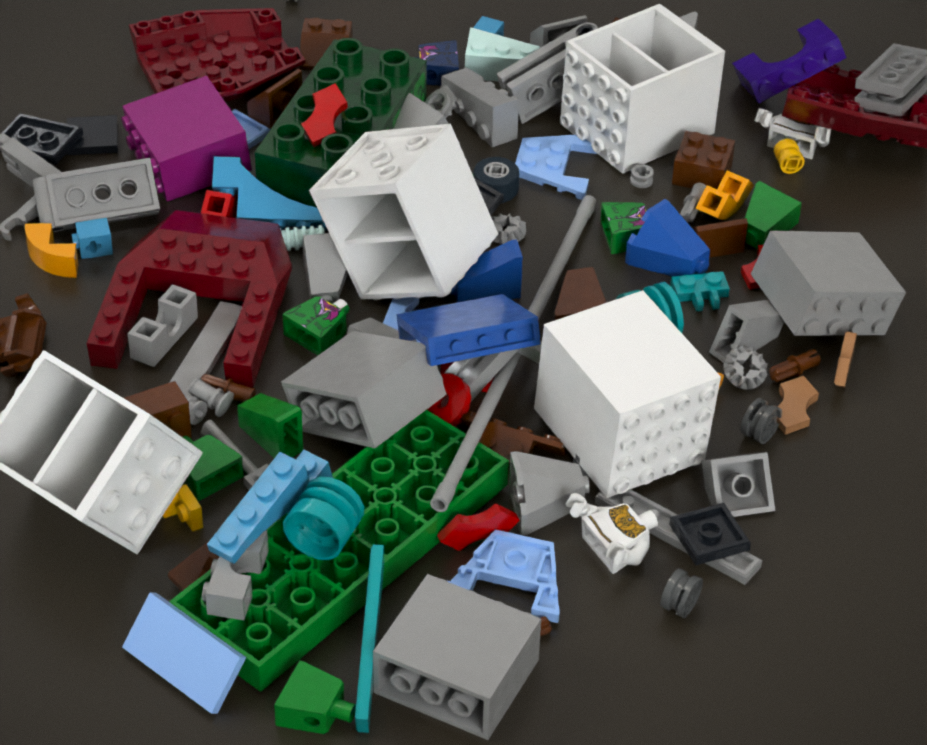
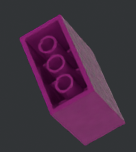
M207 76L122 106L124 116L121 117L125 130L129 133V136H126L128 147L131 151L135 150L137 160L150 158L157 193H162L167 202L212 186L214 157H240L244 168L252 171L246 132Z

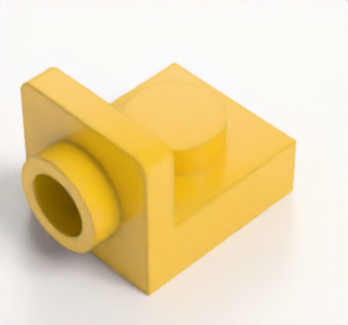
M187 484L181 486L163 514V517L167 518L178 514L180 521H186L193 532L203 528L202 507Z

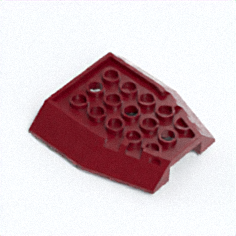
M274 8L185 11L181 14L162 16L153 20H143L129 24L137 60L155 94L207 76L223 100L227 102L243 97L253 90H257L272 81L289 75L305 64V58L298 47H288L282 38L281 20Z
M836 64L788 88L782 112L783 117L854 136L863 137L866 133H870L878 140L886 141L892 137L896 138V141L900 144L927 148L926 94H923L899 117H890L886 113L877 111L866 112L864 107H861L855 101V97L862 91L855 88L856 79L863 72L855 69L845 71Z

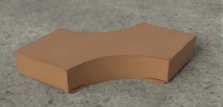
M845 333L834 380L835 386L846 387L857 333Z
M804 376L781 383L779 394L783 401L777 407L782 409V417H777V423H779V429L786 435L809 427L810 418L806 413V409L818 400L819 393Z

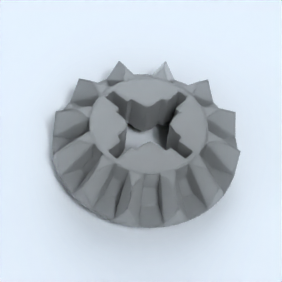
M440 88L431 93L425 103L442 113L446 118L452 115L451 111L457 107L455 104L457 97L450 89Z
M499 213L498 217L491 216L498 232L493 242L504 244L516 239L519 242L525 237L526 222L521 221L520 216L512 217L510 213L508 215Z
M740 346L734 350L732 349L724 360L725 375L738 388L754 389L760 386L768 375V364L765 363L763 354L754 351V347L745 348ZM748 359L750 363L749 367L753 370H749V372L746 373L745 376H743L744 367L740 364H743Z

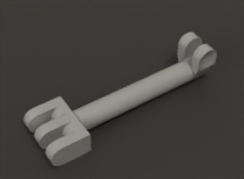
M212 420L204 423L200 432L201 438L205 435H212L242 456L243 470L248 474L243 478V485L250 490L269 465L265 464L257 468Z

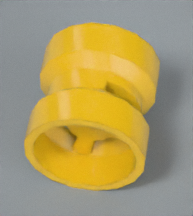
M790 138L783 139L775 145L773 152L784 173L792 174L802 169L805 160L795 140Z

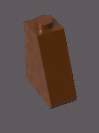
M593 267L566 271L554 313V321L607 303Z

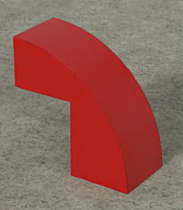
M206 190L201 213L236 218L238 195L233 197L232 194Z

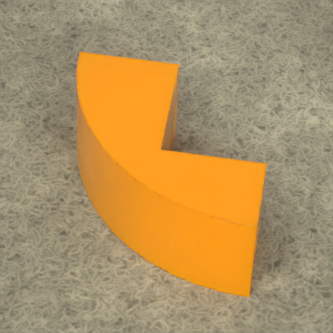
M727 170L718 189L706 186L695 209L720 220L728 219L745 202L754 184L749 179Z
M52 223L25 224L28 253L32 261L48 273L62 277L77 278L78 256L76 243L54 244Z

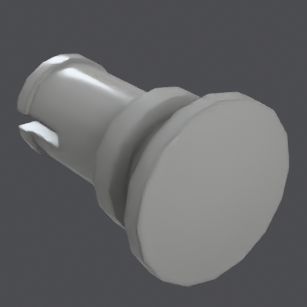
M196 377L188 388V393L206 402L208 408L215 409L217 417H221L226 413L234 399L233 392L228 391L224 394L223 389H216L199 377Z

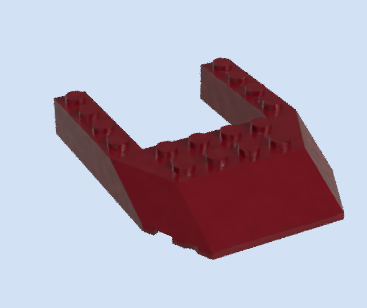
M175 210L138 241L118 262L86 343L90 365L118 369L128 343V332L134 327L147 290L166 292L173 284L195 292L196 296L244 302L223 362L225 380L231 378L234 383L254 388L292 271V264L279 224Z

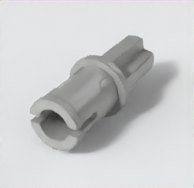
M703 183L694 184L691 193L684 199V206L680 215L687 223L693 222L697 213L700 212L695 208L706 188V185Z

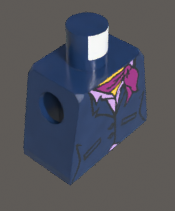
M457 40L420 44L418 46V57L415 58L427 60L426 85L441 86L443 75L459 70Z

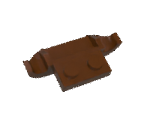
M28 293L15 297L18 310L13 311L10 316L0 318V363L5 361L9 363V366L2 367L0 372L8 378L28 370L42 352L47 322Z

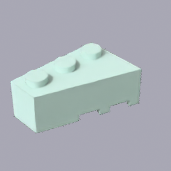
M470 27L465 53V68H469L481 75L486 81H498L497 73L538 50L540 46Z

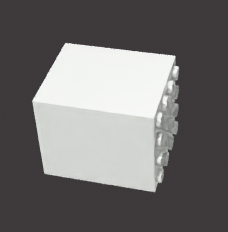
M661 4L566 41L560 124L572 134L577 135L580 140H588L594 152L599 154L622 174L630 171L635 165L646 164L678 150L686 131L712 135L715 132L725 50Z
M451 124L365 132L309 190L360 299L445 297L451 293L452 288L465 276L468 269L478 261L480 255L490 247L491 242L498 235Z
M642 290L544 324L534 409L557 438L561 440L574 458L576 454L580 458L579 465L605 497L609 498L617 494H623L629 489L640 485L649 484L661 477L672 475L687 467L696 466L701 463V460H705L721 376Z
M44 350L39 358L33 362L31 370L23 382L16 388L15 394L6 408L0 413V470L79 521L137 555L203 454L201 450L149 413Z

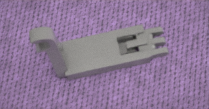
M0 134V150L4 160L7 162V169L31 187H33V179L61 172L14 138L11 139L6 134ZM35 195L17 212L0 224V231L5 240H12L10 233L12 228L17 225H22L25 228V224H28L27 222L38 217Z
M541 345L455 361L444 373H452L468 384L472 402L516 352L539 364ZM449 396L442 400L441 408L447 405Z

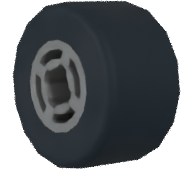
M489 157L476 164L473 170L474 178L504 194L502 203L512 200L517 195L520 173L518 166L513 161L502 157Z

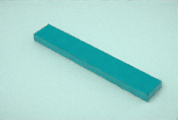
M373 545L370 553L355 711L356 730L363 733H369L373 693V651L377 646L385 561L384 545Z

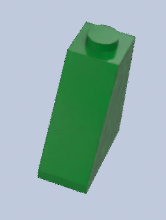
M758 181L745 216L748 222L745 243L758 249V245L765 243L770 231H789L799 223L802 202Z
M262 393L237 406L239 427L273 458L279 452L294 457L303 451L301 408Z

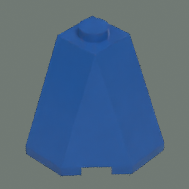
M666 199L645 212L641 219L645 223L640 228L638 234L632 233L627 241L625 263L630 266L672 277L702 274L708 270L709 247Z
M517 239L508 241L480 255L478 261L468 269L465 276L452 288L450 295L455 296L457 303L500 294L510 299L521 298L523 256Z

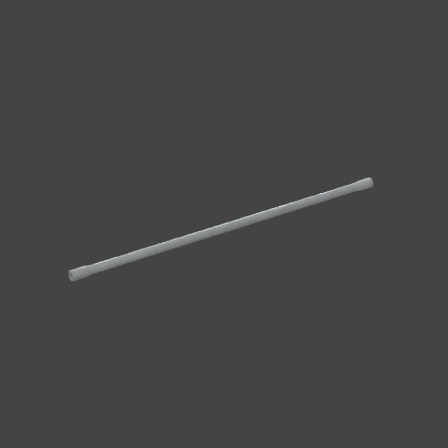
M586 195L583 197L576 211V216L528 311L538 316V320L588 219L592 216L597 205V200L593 196ZM516 352L495 375L443 481L439 484L431 499L430 505L435 511L445 512L448 509L466 466L522 354Z

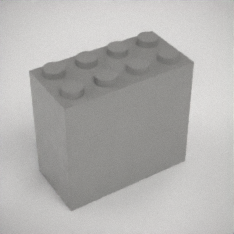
M770 231L751 272L752 277L794 336L845 335L847 332L857 333V335H885L906 294V291L860 232Z
M352 331L281 381L288 402L302 409L303 432L371 448L378 447L447 395L443 385V378L439 373L437 365L430 366L427 363L426 346L424 344L358 331Z
M427 574L373 651L374 693L489 740L539 661L541 618Z

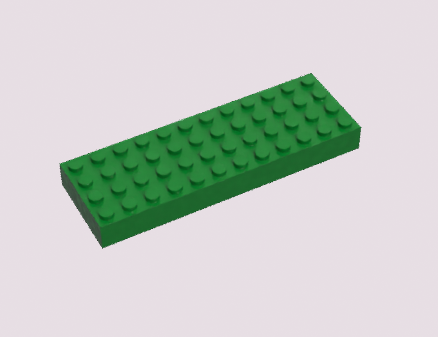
M425 410L378 447H366L332 474L334 479L350 486L360 496L364 505V516L337 557L331 560H318L297 550L287 539L283 530V521L288 515L287 513L266 529L269 552L261 574L241 573L242 575L251 576L252 600L245 620L207 615L206 601L202 600V590L204 583L210 582L211 569L169 602L244 655L246 659L238 676L261 692L366 604L370 553L373 545H384L383 590L440 542L437 534L457 514L464 516L474 514L508 485L509 460L478 442L456 487V492L448 509L445 512L435 511L430 505L431 499L439 484L443 481L466 434L428 410Z

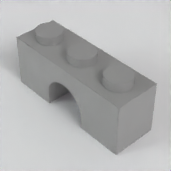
M172 284L158 300L156 320L153 321L142 317L128 332L130 358L155 367L198 318L196 293Z
M267 530L246 549L235 564L220 556L218 559L213 560L210 582H205L202 590V600L206 601L207 615L245 620L252 600L251 576L242 575L241 573L261 574L269 552Z

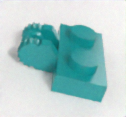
M723 271L671 277L670 285L679 301H692L696 311H703V299H708L711 308L715 310L720 308L719 298L729 297L730 288Z

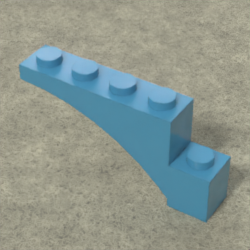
M214 157L213 190L232 194L233 197L238 195L237 218L277 223L281 230L285 229V226L297 227L298 229L306 226V229H309L310 226L318 227V225H322L324 231H328L317 207L296 202L273 191L244 168L240 157Z
M303 450L297 459L279 452L207 543L209 551L235 564L246 549L267 528L290 512L312 479L317 477L333 478L329 462L306 450Z

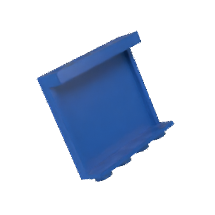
M503 294L396 314L399 339L408 341L417 339L426 346L427 363L430 366L541 345L538 316Z

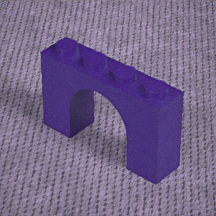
M819 18L797 29L804 47L794 56L783 61L766 63L753 52L732 63L740 83L758 103L847 58L839 37Z

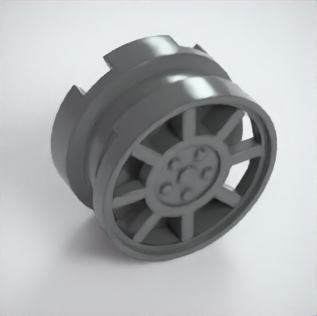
M757 398L749 406L743 417L740 428L741 433L748 437L754 436L755 441L765 444L774 435L779 426L777 417H782V409L775 405L769 406L766 400Z
M678 568L671 575L664 588L660 606L668 611L671 609L675 610L676 615L682 618L687 617L700 596L703 579L695 575L690 577L687 571Z

